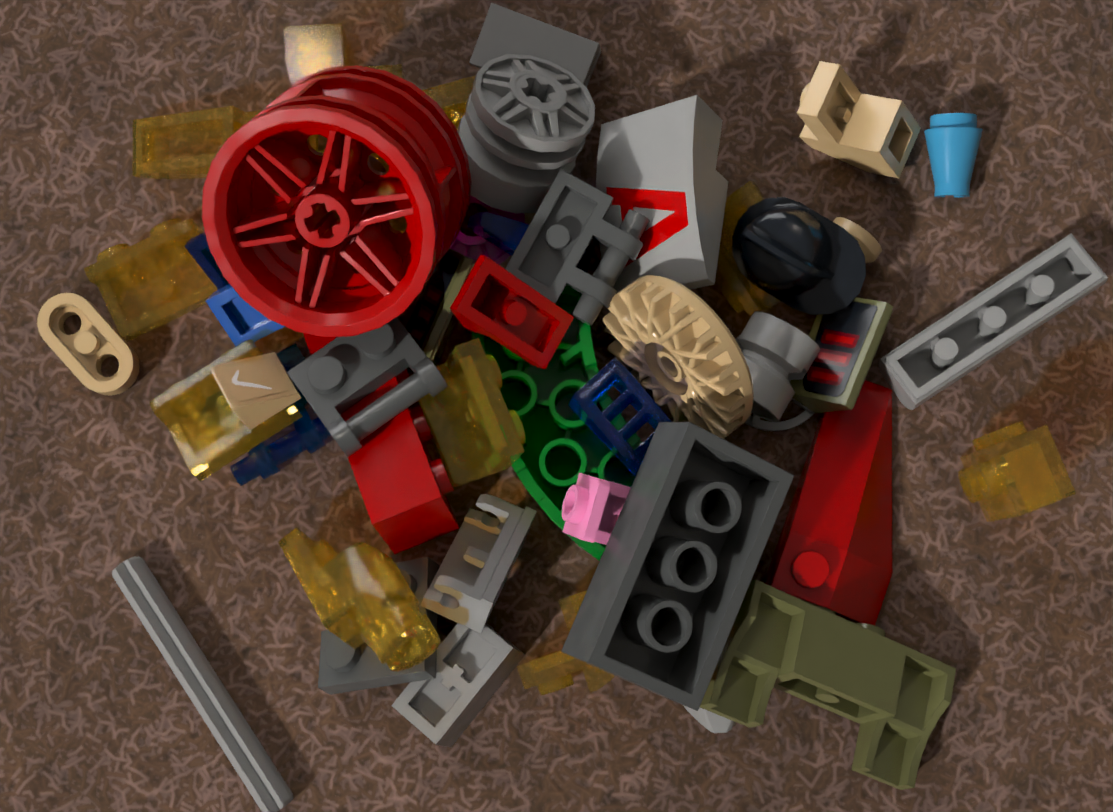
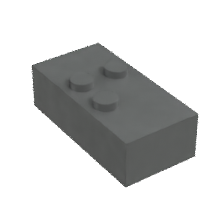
M659 422L561 652L666 699L698 711L794 475L691 422Z

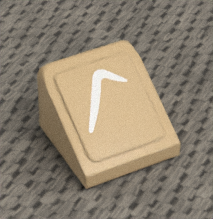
M275 352L221 363L210 369L230 408L249 430L302 398Z

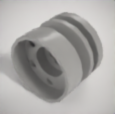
M506 54L488 60L477 72L472 93L467 100L466 113L461 118L457 130L468 155L472 181L471 196L492 208L515 214L536 213L560 169L572 175L576 157L582 151L585 138L590 133L594 123L595 104L588 89L571 72L552 61L531 55Z

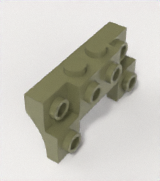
M753 580L750 582L700 708L752 728L763 725L773 687L859 723L860 727L852 770L899 790L915 788L919 764L927 741L939 718L951 703L956 668L885 637V631L877 626L866 623H853L837 616L835 611L803 601L763 582Z

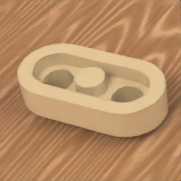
M60 293L51 297L43 304L37 318L40 336L85 387L99 394L112 396L125 392L134 384L139 373V359L135 350L90 301L74 293ZM72 315H79L81 319L79 331L75 334L67 335L64 331L65 320ZM108 357H116L119 362L118 371L110 377H104L101 372L102 362Z

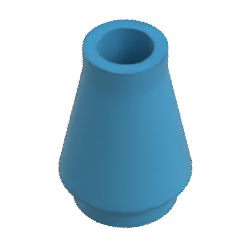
M943 113L930 116V129L924 130L935 185L934 197L953 195L956 198H964L970 196V182L983 129L977 128L976 114Z

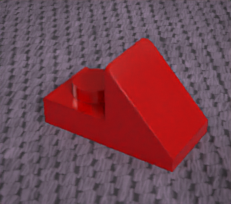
M480 255L450 307V310L463 327L469 331L492 338L531 365L546 369L574 319L571 314L484 255Z

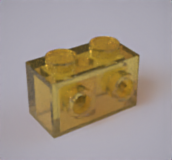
M1023 421L1017 422L971 440L976 451L960 457L964 469L959 470L958 477L963 492L971 503L979 502L987 522L1018 517L1076 494L1047 425L1026 431Z

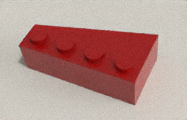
M303 333L311 355L337 338ZM408 368L342 413L340 416L343 420L347 421L410 377ZM421 405L414 408L408 407L361 440L360 443L363 447L348 457L371 523L394 555L459 529L446 495L453 492L454 488L442 458L432 460L427 448L426 441L433 439L434 436Z

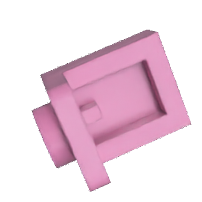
M579 473L576 485H572L568 489L563 501L562 519L565 521L562 532L583 541L607 545L631 487Z

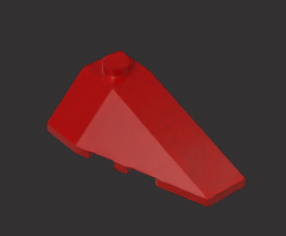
M865 380L852 410L824 412L821 414L764 583L803 601L835 611L837 616L857 623L875 626L893 573L892 389Z

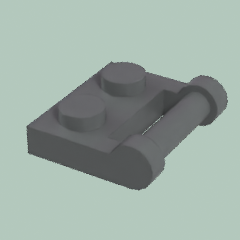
M397 317L381 328L356 336L337 337L287 372L347 458L361 449L363 446L360 441L428 393L435 397L448 387L439 370L425 355ZM410 367L414 372L413 375L347 421H344L340 416L406 368Z

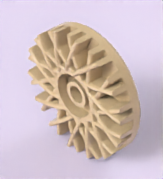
M654 275L642 276L614 295L610 302V307L607 308L611 312L602 319L606 326L604 331L616 338L607 349L616 356L614 360L616 364L624 362L634 369L623 379L624 383L635 386L634 395L638 396L646 389H652L654 403L647 408V413L656 411L659 422H666L672 417L674 422H691L722 439L747 421L751 414L754 397L749 367L738 343L727 326L703 299L689 288L672 279Z

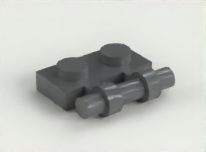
M560 169L505 269L555 304H557L566 286L578 291L582 295L571 315L581 322L592 326L602 307H610L612 298L617 294L613 287L628 260L635 261L643 247L640 238L650 220L644 215L629 209L619 228L603 219L614 198ZM592 239H595L604 244L607 250L594 274L590 275L577 268L590 242Z

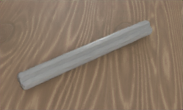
M134 556L120 563L112 571V577L262 812H278L292 801L293 793L143 558Z

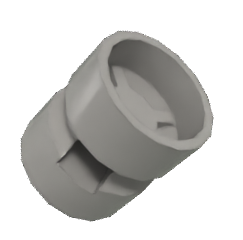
M754 311L738 338L753 383L754 397L751 413L763 419L778 422L795 394L790 381L802 380L820 348L808 335L791 324L773 315Z

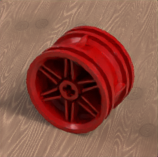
M358 65L323 69L301 78L267 105L264 110L232 134L212 160L202 195V221L209 250L223 277L245 302L266 318L291 330L321 337L356 336L381 328L405 312L422 291L426 282L432 276L437 263L458 236L468 213L472 181L468 155L455 125L439 104L415 84L388 71ZM311 135H321L327 138L324 153L317 152L312 148L309 141ZM376 153L383 158L389 165V171L371 154ZM405 217L407 222L405 231L395 230L389 224L388 220Z

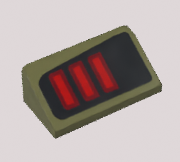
M450 248L437 263L432 276L426 282L406 326V330L435 366L438 365L458 321L450 307L476 263V260Z
M855 297L845 308L831 314L817 315L808 336L818 344L820 351L802 380L790 381L795 391L792 398L815 413L852 410L893 312V306L883 301Z

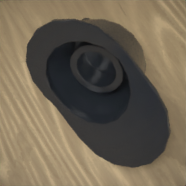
M786 197L766 198L750 206L737 222L732 236V252L739 271L752 284L793 309L810 315L831 314L847 307L860 293L866 277L865 255L858 241L843 227L806 205Z

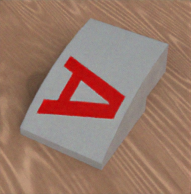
M698 95L601 124L596 188L614 198L603 220L619 228L629 209L644 215L650 220L640 238V241L643 243L640 253L635 261L628 260L613 287L617 293L636 279L646 275L672 279L690 290L715 284L728 181L716 170L723 120ZM599 242L602 258L607 247Z

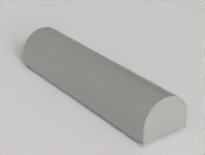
M1071 233L880 358V372L900 402L909 410H914L1104 285L1108 277Z

